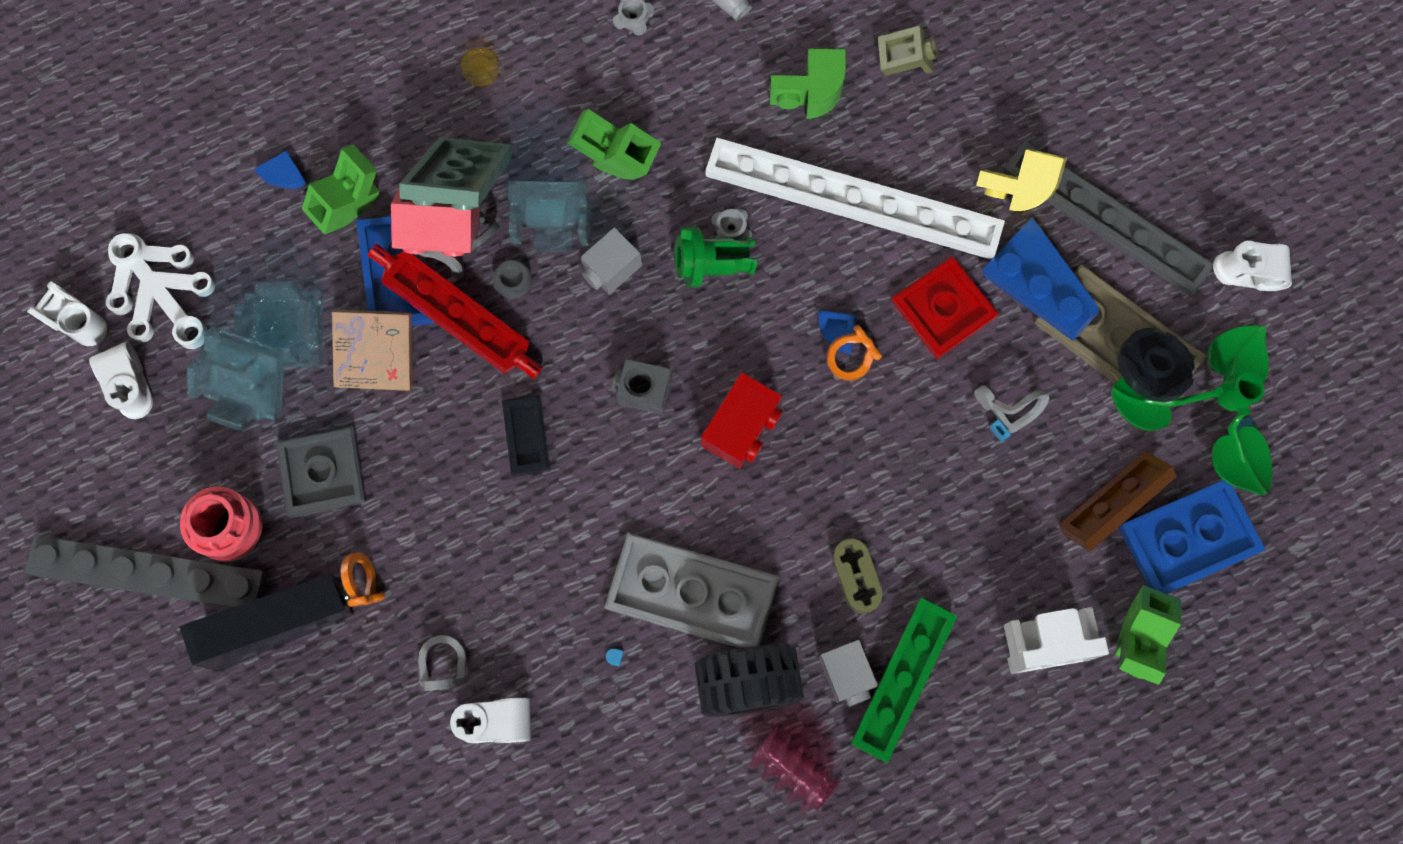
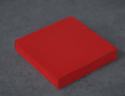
M953 256L891 299L893 305L936 360L985 327L999 315Z

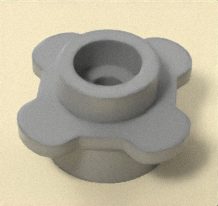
M621 0L618 14L613 17V24L617 29L626 28L632 30L635 35H642L647 31L646 23L648 18L654 15V8L650 3H645L643 0ZM631 14H636L637 17H636V18H631L630 15H631Z
M741 208L716 212L711 219L717 231L715 238L745 240L747 237H752L751 231L747 229L748 213ZM730 225L735 226L733 231L728 229Z

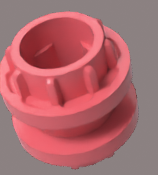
M214 486L197 492L189 499L181 513L180 530L186 544L197 553L217 561L229 562L246 556L254 549L262 533V518L258 508L251 500L230 488ZM229 513L227 526L220 534L215 536L214 529L217 521L221 516Z

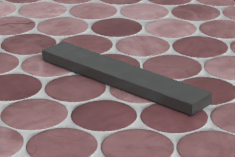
M1025 140L1002 173L1018 177L1025 151L1027 149L1041 150ZM1066 166L1064 167L1057 190L1046 202L1190 297L1197 292L1213 269L1214 263Z

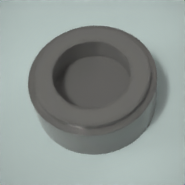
M510 259L503 261L496 267L493 274V282L497 291L502 296L515 299L522 297L529 291L532 284V276L529 268L523 262Z

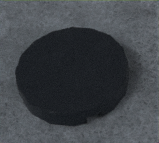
M1149 327L1136 330L1120 346L1117 355L1119 371L1125 383L1136 394L1150 401L1166 403L1178 399L1193 385L1194 378L1192 379V371L1195 369V364L1188 348L1176 336L1168 332L1162 334L1155 332L1156 328Z

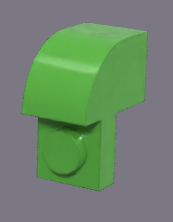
M808 49L806 76L771 75L770 105H778L783 109H795L799 105H806V119L820 117L831 111L838 103L843 90L846 70L845 49Z
M590 109L582 111L567 141V144L594 160L592 166L629 180L647 175L661 146V142L634 124L630 123L617 128Z
M354 144L342 148L334 174L309 184L302 210L324 235L347 226L367 210L378 197L380 191L373 184L377 173L376 168Z
M1142 585L1125 617L1116 644L1115 656L1120 657V670L1129 673L1133 677L1145 679L1157 685L1160 684L1166 674L1167 647L1181 625V599Z

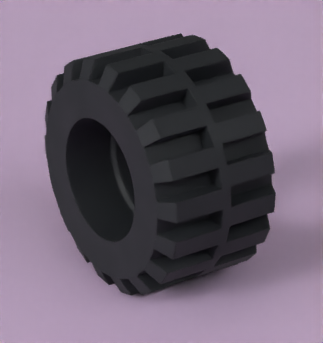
M768 644L723 651L705 656L694 664L703 715L723 717L765 711L793 705L804 698L796 647L787 644Z

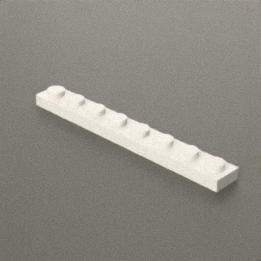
M716 138L706 168V177L991 260L996 254L1005 222L991 216L720 138Z

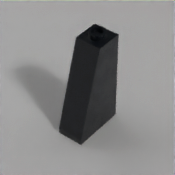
M328 574L179 626L191 664L197 667L221 671L354 614L352 608L347 604L350 597L345 591L341 579L333 574Z

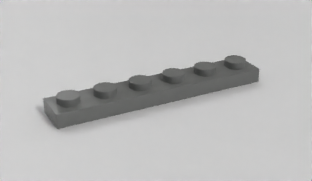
M36 535L33 537L24 574L35 577L232 608L261 598L267 575L266 572Z

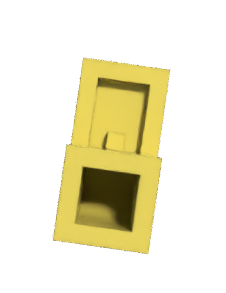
M1027 149L1018 177L985 169L980 171L976 186L986 188L985 195L999 199H1007V195L1012 194L1013 198L1009 210H1029L1044 203L1055 193L1060 184L1067 158Z

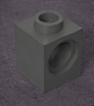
M625 359L623 371L616 370L612 384V392L617 393L618 404L663 415L672 382L671 369ZM637 380H647L651 383L650 389L643 394L634 393L631 390V386Z

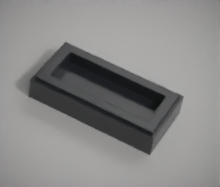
M534 395L502 400L511 476L518 477L550 472L551 467L541 396Z

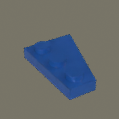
M391 216L356 220L368 311L412 313V326L435 324V322L382 284L385 268L367 256L370 249L376 243L394 257L403 252V249L392 248Z
M1033 217L983 268V276L1072 341L1098 315L1099 307Z

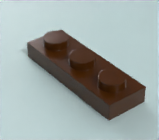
M1145 451L1059 524L1063 534L1090 552L1177 477L1173 466Z

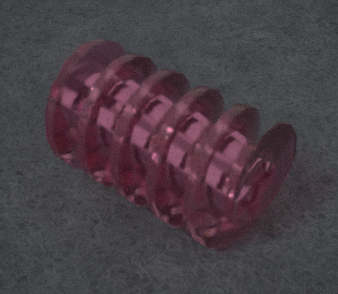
M777 725L753 754L748 768L753 771L764 765L765 768L761 777L764 782L774 776L778 777L774 790L778 793L789 787L790 792L787 802L790 804L802 798L803 803L799 811L802 815L812 809L817 811L831 796L842 779L837 777L827 783L826 780L830 769L824 766L814 771L817 758L811 755L801 760L804 746L799 744L789 750L788 745L791 735L786 733L776 739L775 735L779 726Z

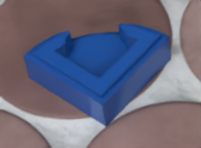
M287 151L254 169L258 176L268 185L288 189H298L307 185Z
M824 310L818 311L820 332L830 345L836 338L854 333L853 328L856 322V315ZM853 343L842 345L838 351L851 354Z

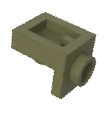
M920 25L878 37L880 67L885 76L921 67L926 74L934 72L933 59L938 57L937 46L934 38L928 37Z

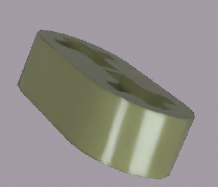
M846 539L835 548L833 564L848 606L856 613L868 614L874 611L881 603L883 597L882 588L866 545L860 540ZM850 547L853 553L860 552L862 557L857 560L859 573L853 574L849 562H841L840 558L845 555V548ZM861 578L866 590L872 589L875 595L869 599V606H864L862 600L855 601L853 595L858 592L857 579Z

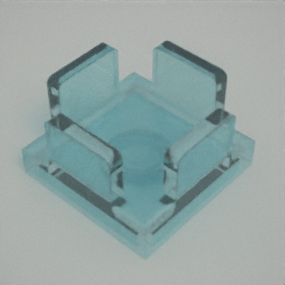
M508 181V198L510 201L509 234L513 244H521L522 226L526 224L528 228H535L534 248L537 252H571L573 227L578 225V236L581 246H589L593 211L586 183Z
M290 281L256 283V293L245 294V304L235 303L234 340L243 348V367L246 370L323 367L324 294L320 290L301 291L294 282Z
M211 327L204 334L203 352L188 365L187 395L196 399L204 391V397L217 401L207 411V420L236 430H243L253 418L260 421L264 417L275 420L282 411L284 350Z

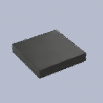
M353 426L276 441L287 517L294 518L367 503L356 429Z

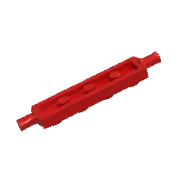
M378 243L370 249L367 256L385 268L382 284L503 374L513 370L516 366L533 380L541 373L544 367L526 355L529 345L527 339L414 255L403 251L394 257Z

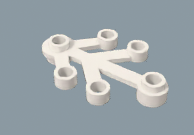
M124 233L115 236L108 247L109 259L117 266L112 292L106 298L108 309L117 315L127 314L133 306L131 297L127 295L132 273L134 272L140 279L133 320L127 327L128 335L139 343L147 342L152 338L154 328L149 322L155 299L174 323L172 330L174 339L187 349L201 347L208 337L206 326L196 317L188 316L167 289L191 290L200 297H206L213 293L215 281L205 272H197L194 275L155 272L146 263V261L170 262L177 269H187L193 264L194 255L184 245H176L172 248L147 246L144 240L135 234ZM129 248H134L133 253L129 257L124 258L125 251ZM181 252H186V258L182 262H176V256ZM207 279V286L204 289L198 290V282ZM123 297L124 304L119 308H115V301ZM145 325V332L140 336H136L135 331L137 327ZM197 329L198 335L196 338L188 340V333L191 330Z

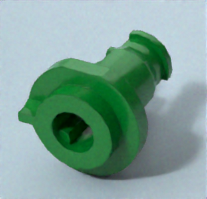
M698 226L681 228L680 236L677 237L674 248V265L677 277L683 278L688 288H698L701 286L703 276H731L736 273L753 275L757 267V258H716V255H748L750 247L755 246V239L752 237H747L745 240L703 238Z

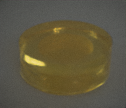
M475 48L468 51L462 58L461 69L466 81L471 85L484 87L496 80L499 74V65L495 55L490 50Z

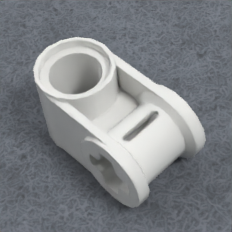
M1244 241L1237 245L1233 252H1223L1214 260V273L1218 280L1226 285L1256 288L1260 291H1279L1287 289L1292 285L1290 251L1287 245Z
M51 281L47 285L49 290L35 308L30 307L27 311L56 331H61L84 346L99 344L107 334V324L100 315ZM86 320L85 325L79 329L80 325Z
M123 342L89 358L93 373L99 381L105 400L110 406L119 409L124 416L130 419H139L149 413L153 405V397L144 377L139 357L129 342Z
M508 698L494 700L493 702L463 704L455 709L451 716V730L456 737L467 743L530 741V699ZM470 713H473L475 718L481 720V725L474 727L473 734H470L469 730L461 726L462 722L468 721Z

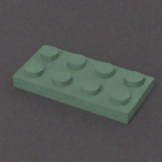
M439 137L399 183L400 199L412 200L415 205L431 206L436 203L451 204L452 208L457 210H471L479 207L510 162L512 145Z

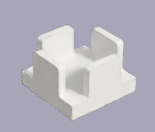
M1092 607L1083 608L1079 611L1072 608L1039 614L1035 617L1034 621L1024 622L1021 625L1019 620L1004 624L1010 657L1007 660L1011 674L1090 661L1109 654L1105 637H1099Z

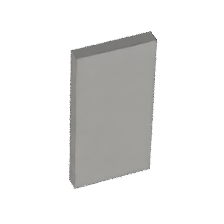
M627 533L604 608L738 649L759 646L779 576Z

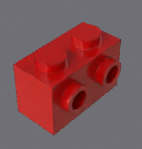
M741 372L702 434L701 447L740 470L746 461L753 463L764 445L763 442L759 441L766 428L773 431L784 413V410L779 408L782 395Z

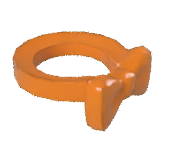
M859 325L854 326L853 331L855 333L836 338L829 346L826 354L827 365L830 371L838 378L846 381L856 380L864 376L870 369L873 359L880 360L882 357L879 350L874 346L872 339L866 335ZM862 342L867 350L861 365L853 371L839 369L835 363L837 350L846 343Z
M359 552L345 556L340 571L344 589L350 597L347 602L349 607L369 605L384 600V592L375 594L376 573L369 558ZM355 562H359L366 573L365 595H362L353 578V565Z

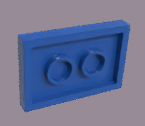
M1223 480L1118 527L1147 586L1165 594L1266 550L1233 486Z

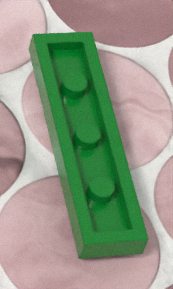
M923 598L919 599L850 745L885 763L889 762L956 621L957 615Z

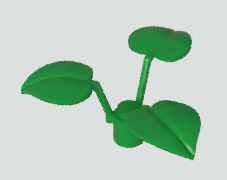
M1265 326L1237 327L1222 333L1211 342L1208 349L1209 366L1214 372L1224 376L1223 383L1213 390L1162 403L1150 401L1136 394L1125 383L1123 377L1112 385L1111 395L1118 412L1131 425L1146 431H1155L1168 426L1171 422L1170 407L1217 397L1221 407L1229 411H1236L1237 414L1228 426L1229 435L1218 438L1213 445L1211 457L1215 471L1223 481L1233 487L1258 495L1269 494L1272 483V462L1268 444L1263 435L1252 426H1244L1237 430L1241 420L1250 414L1248 406L1259 402L1264 396L1265 389L1263 383L1267 378L1269 370Z

